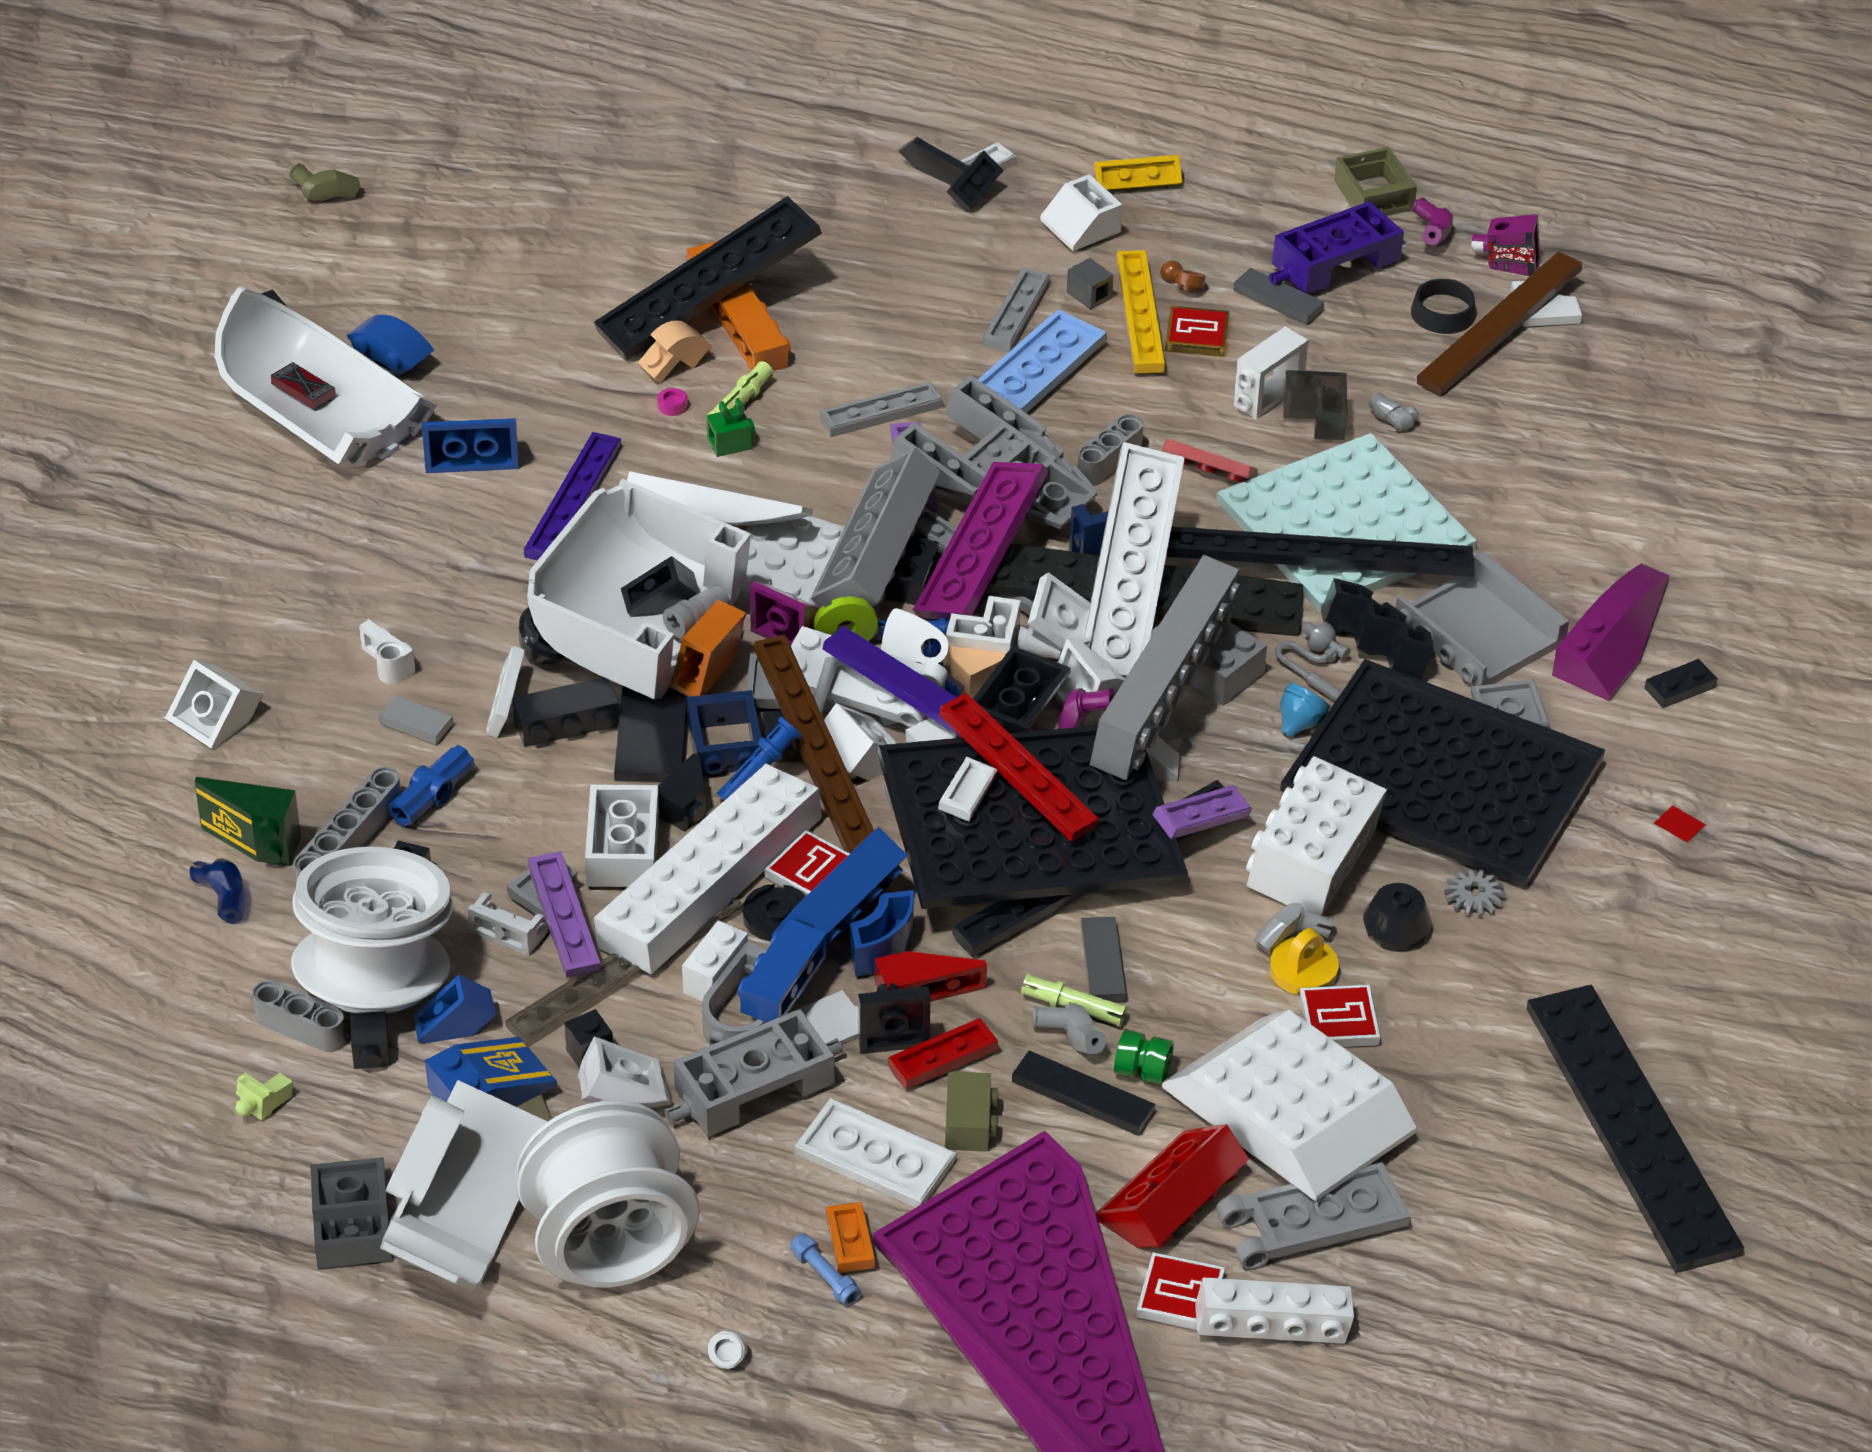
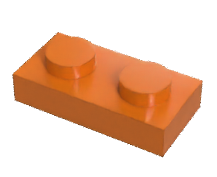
M862 1202L827 1206L826 1220L838 1272L844 1273L875 1268V1258Z

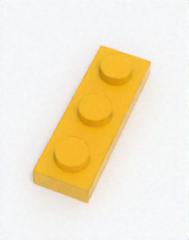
M1179 155L1098 161L1093 163L1095 180L1107 191L1182 184Z

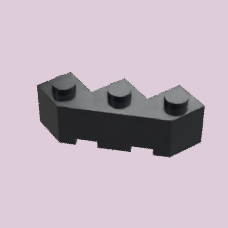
M1333 578L1321 608L1323 622H1328L1336 632L1347 631L1354 633L1357 649L1372 656L1377 654L1386 656L1389 668L1421 680L1434 649L1431 632L1421 625L1416 626V629L1405 622L1407 615L1388 602L1382 605L1372 599L1373 592L1365 586Z

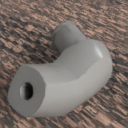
M1290 903L1266 922L1254 938V942L1271 955L1273 949L1286 938L1307 928H1313L1322 937L1328 939L1331 930L1318 927L1317 924L1332 927L1334 918L1304 911L1305 907L1302 904Z
M1072 1002L1066 1004L1065 1008L1038 1007L1034 1005L1033 1028L1064 1029L1071 1045L1077 1051L1097 1054L1104 1050L1106 1046L1105 1035L1095 1025L1083 1006Z

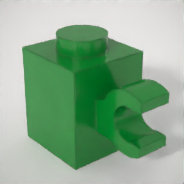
M735 398V406L731 409H728L724 401H721L719 403L720 412L706 415L707 439L716 457L751 450L752 436H755V426L753 420L746 417L744 413L745 408L740 398Z

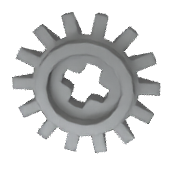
M1471 869L1466 870L1467 876L1457 871L1454 874L1456 878H1448L1446 881L1450 885L1444 887V892L1451 893L1446 897L1447 902L1455 900L1456 904L1453 908L1458 910L1462 907L1467 915H1470L1471 911L1477 912L1478 916H1483V910L1487 909L1490 913L1495 912L1492 904L1499 907L1503 905L1500 899L1506 896V892L1500 890L1504 888L1503 883L1493 882L1496 880L1495 875L1483 878L1484 870H1480L1477 876H1474ZM1472 886H1477L1478 890L1482 892H1479L1478 896H1473L1471 891L1468 890H1471Z

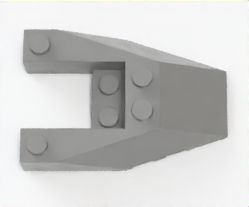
M972 375L966 377L952 389L945 415L981 439V441L963 456L914 422L895 438L890 458L892 459L916 447L941 471L935 482L936 488L971 502L993 462L1043 464L1049 473L1023 520L1061 529L1071 520V507L1080 504L1086 506L1098 494V491L1076 465L1072 467L1063 456L1064 450L1058 443L1054 445L1045 434L1046 428L1041 423Z

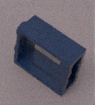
M752 690L687 697V721L693 753L700 757L702 775L736 772L759 747L757 744L761 738ZM748 723L751 741L704 746L701 728Z

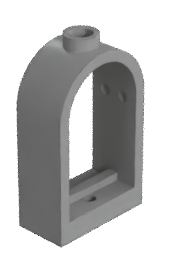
M746 942L704 995L702 1001L703 1034L709 1046L767 1023L757 1019L748 1025L730 1026L714 1018L739 986L741 980L745 976L749 977L754 970L758 956L761 953L765 954L767 950ZM807 986L804 988V990L802 991L796 1002L793 1004L789 1012L792 1011V1009L796 1006V1004L805 994V992L807 991Z

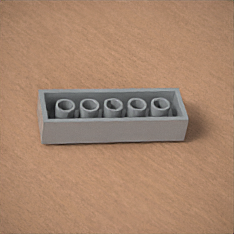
M916 447L873 469L810 598L818 607L821 608L824 605L826 608L832 604L831 600L838 597L854 596L865 599L872 608H875L884 599L885 595L883 592L887 584L895 576L894 569L906 552L904 548L916 531L915 525L918 518L926 510L925 504L928 497L935 491V482L941 472Z

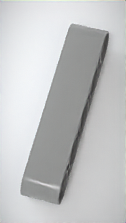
M387 766L377 768L371 772L294 860L296 882L302 870L317 858L338 850L364 847L390 818L388 804L401 794L400 774L396 769Z

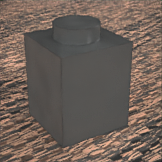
M1088 258L1068 269L1067 293L1091 310L1112 298L1114 275L1091 258Z

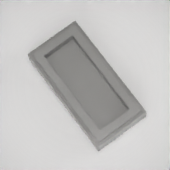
M395 695L379 714V723L436 745L453 725V717Z

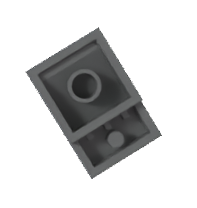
M384 1157L310 1165L317 1269L392 1261V1255L380 1249L383 1237L389 1226Z

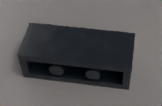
M605 677L512 697L514 722L524 747L619 726L618 700L609 679Z

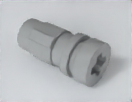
M716 585L696 594L688 601L681 600L667 608L663 612V621L667 630L673 633L674 637L682 638L717 599L730 605V599L725 589Z

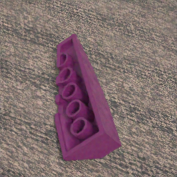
M1641 563L1618 579L1595 601L1557 646L1552 676L1610 701L1640 663L1644 646H1646L1651 626H1653L1658 606H1660L1669 580V575Z

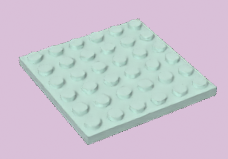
M1372 433L1217 492L1216 502L1243 531L1473 546V551L1476 550L1477 540ZM1275 564L1292 583L1303 584L1302 594L1319 613H1321V608L1333 578L1363 585L1373 592L1418 574Z

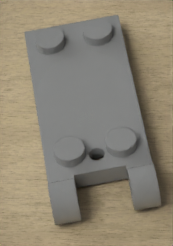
M1383 1162L1368 1165L1318 1201H1314L1293 1184H1288L1241 1196H1228L1222 1199L1216 1206V1212L1225 1228L1239 1227L1249 1218L1253 1217L1262 1237H1249L1241 1241L1236 1247V1254L1246 1270L1258 1269L1264 1266L1269 1259L1409 1226L1411 1217Z

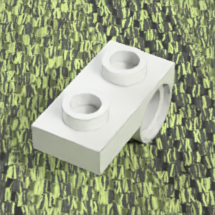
M369 619L359 625L361 648L376 659L378 678L382 682L395 684L415 674V654L409 644L401 642L391 635L387 629L379 627Z

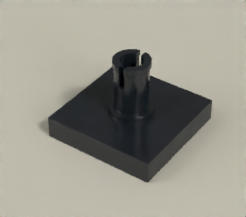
M884 983L877 988V992L858 994V1045L860 1054L908 1049L929 1040L931 997L929 987L899 989L896 984L890 983V990L888 991L887 985Z

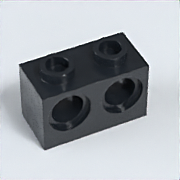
M911 537L904 548L906 552L894 569L895 576L885 588L886 600L912 605L917 603L938 564V541Z

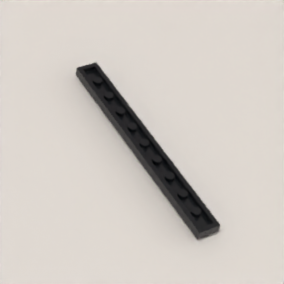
M1171 526L1166 557L1201 559L1203 555H1206L1215 560L1467 577H1472L1473 546Z
M1216 780L1183 799L1221 789L1224 786ZM1194 833L1177 837V842L1187 838L1188 836ZM1086 893L998 901L954 925L952 935L974 957Z

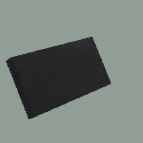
M622 685L614 768L615 781L662 782L683 763L687 695L669 687L662 698L652 699Z

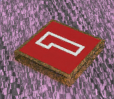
M1171 306L1165 351L1225 357L1230 311Z

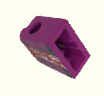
M1538 215L1492 219L1487 234H1473L1472 251L1488 252V263L1491 269L1531 276L1538 270L1541 261Z

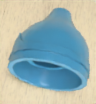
M1289 683L1280 701L1282 715L1281 732L1292 738L1301 731L1315 727L1328 714L1331 706L1311 691L1297 684Z

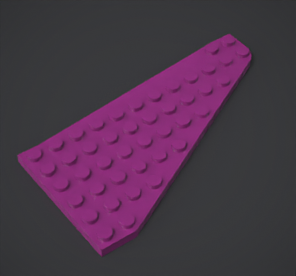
M1045 1130L873 1233V1244L899 1270L1039 1452H1164L1082 1166Z

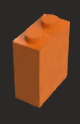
M717 599L682 638L670 688L689 697L705 695L734 662L746 612Z

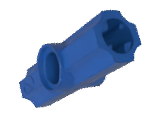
M457 745L455 748L451 747L430 767L420 766L413 773L409 786L388 804L389 814L395 819L397 824L406 827L407 825H412L433 804L437 806L444 805L452 795L454 785L474 768V758L470 756L466 748Z

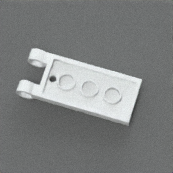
M802 626L791 648L814 695L825 658L835 657L822 650L824 641L831 635ZM889 654L941 688L948 677L947 670L937 663L927 662L923 665ZM836 659L838 663L827 699L903 723L907 727H912L926 719L927 716Z

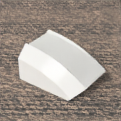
M597 1037L593 1038L582 1059L578 1074L582 1092L581 1100L590 1103L614 1100L628 1101L644 1105L648 1108L671 1104L667 1082L659 1059Z

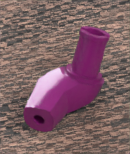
M1424 197L1419 198L1413 205V213L1429 223L1423 232L1422 241L1429 245H1440L1452 228L1453 215L1447 208H1437Z
M1083 688L1073 690L1068 695L1062 708L1058 729L1082 727L1085 719L1091 712L1105 711L1116 693L1112 688L1095 692H1086Z

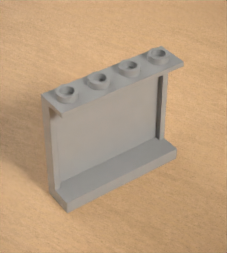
M1483 551L1473 555L1472 577L1459 576L1411 603L1401 595L1397 596L1396 609L1407 615L1405 622L1415 629L1416 626L1421 625L1430 631L1434 645L1433 653L1473 686L1495 684L1554 651L1566 637L1569 625L1568 619Z

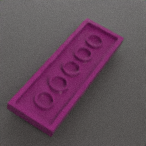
M992 463L913 608V611L919 618H946V620H950L951 613L972 616L1049 473L1043 464Z

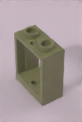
M1390 147L1337 157L1334 181L1352 207L1370 201L1386 216L1413 209L1417 186ZM1383 175L1389 185L1363 190L1357 180Z

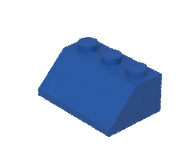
M516 418L422 422L426 473L519 469Z

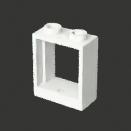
M1285 326L1238 358L1234 406L1251 417L1258 419L1304 386L1308 339ZM1274 369V374L1265 380V375Z

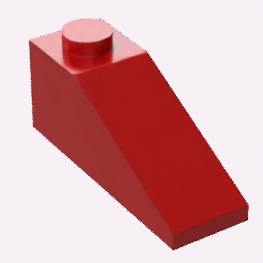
M906 951L876 958L874 982L877 988L886 983L888 991L890 990V983L896 984L899 989L928 986L931 1002L986 989L987 963L985 960Z

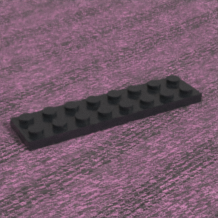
M787 196L594 321L596 330L627 361L654 344L656 340L651 334L658 327L670 321H683L686 323L821 235L820 226Z

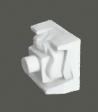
M1090 637L1069 638L1065 642L1058 663L1071 667V672L1054 694V697L1062 707L1068 695L1075 689L1083 688L1086 692H1095L1112 688L1117 693L1125 680L1117 668H1112L1109 662L1099 656L1094 650L1089 649L1092 642ZM1105 711L1091 712L1085 719L1082 727L1098 725Z

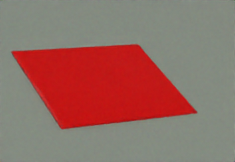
M1673 805L1654 822V824L1685 842H1688L1706 825Z

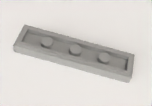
M1022 268L982 338V346L1010 352L1013 349L1050 283V274Z
M930 381L820 410L819 419L829 436L834 437L943 408V399Z

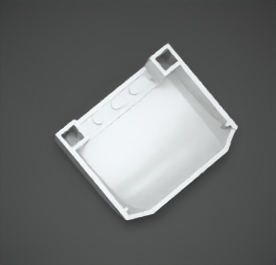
M622 479L619 485L607 491L601 488L593 492L530 569L527 603L534 624L542 638L558 653L600 676L652 699L662 698L671 686L682 638L674 637V634L667 630L663 621V613L646 615L628 614L621 588L670 556H673L694 572L699 592L716 585L721 586L727 592L730 605H732L738 598L746 580L751 533Z

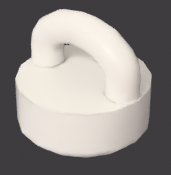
M732 1329L719 1331L711 1338L708 1344V1354L711 1361L718 1367L726 1369L733 1368L743 1361L748 1350L745 1338L741 1333Z

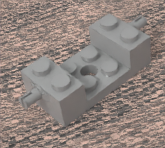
M801 1009L788 1013L674 1060L675 1090L683 1100V1103L665 1109L666 1117L672 1124L677 1120L690 1116L698 1122L707 1137L740 1124L739 1105L791 1083L795 1085L802 1097L833 1085L834 1055L843 1052L840 1041L838 1042L837 1038L825 1043ZM749 1060L763 1062L755 1067L746 1064Z

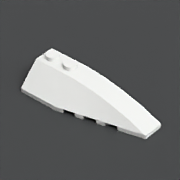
M629 472L627 481L732 526L784 522L812 516L813 509L634 472Z

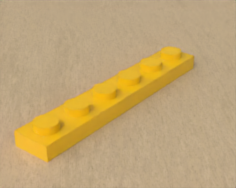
M1146 250L1117 251L1116 262L1134 373L1164 372L1165 361Z

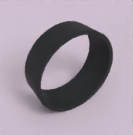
M1451 279L1429 280L1417 289L1411 307V316L1420 327L1434 333L1454 334L1468 329L1475 321V296L1472 290L1461 282ZM1431 295H1449L1461 299L1469 307L1459 313L1441 314L1427 309L1420 300Z

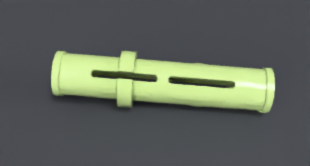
M760 361L748 375L741 376L737 381V386L722 400L727 408L731 409L735 406V398H740L744 405L750 398L756 397L760 392V387L773 376L774 371L768 363ZM719 404L707 415L720 412Z
M1029 973L1024 979L1023 983L1028 985L1022 986L1021 995H1027L1048 1002L1050 1007L1061 1006L1065 1008V1005L1069 1004V1002L1083 1006L1091 1017L1121 1027L1125 1017L1119 1015L1126 1014V1005L1117 1004L1066 987V983L1062 981L1053 983Z

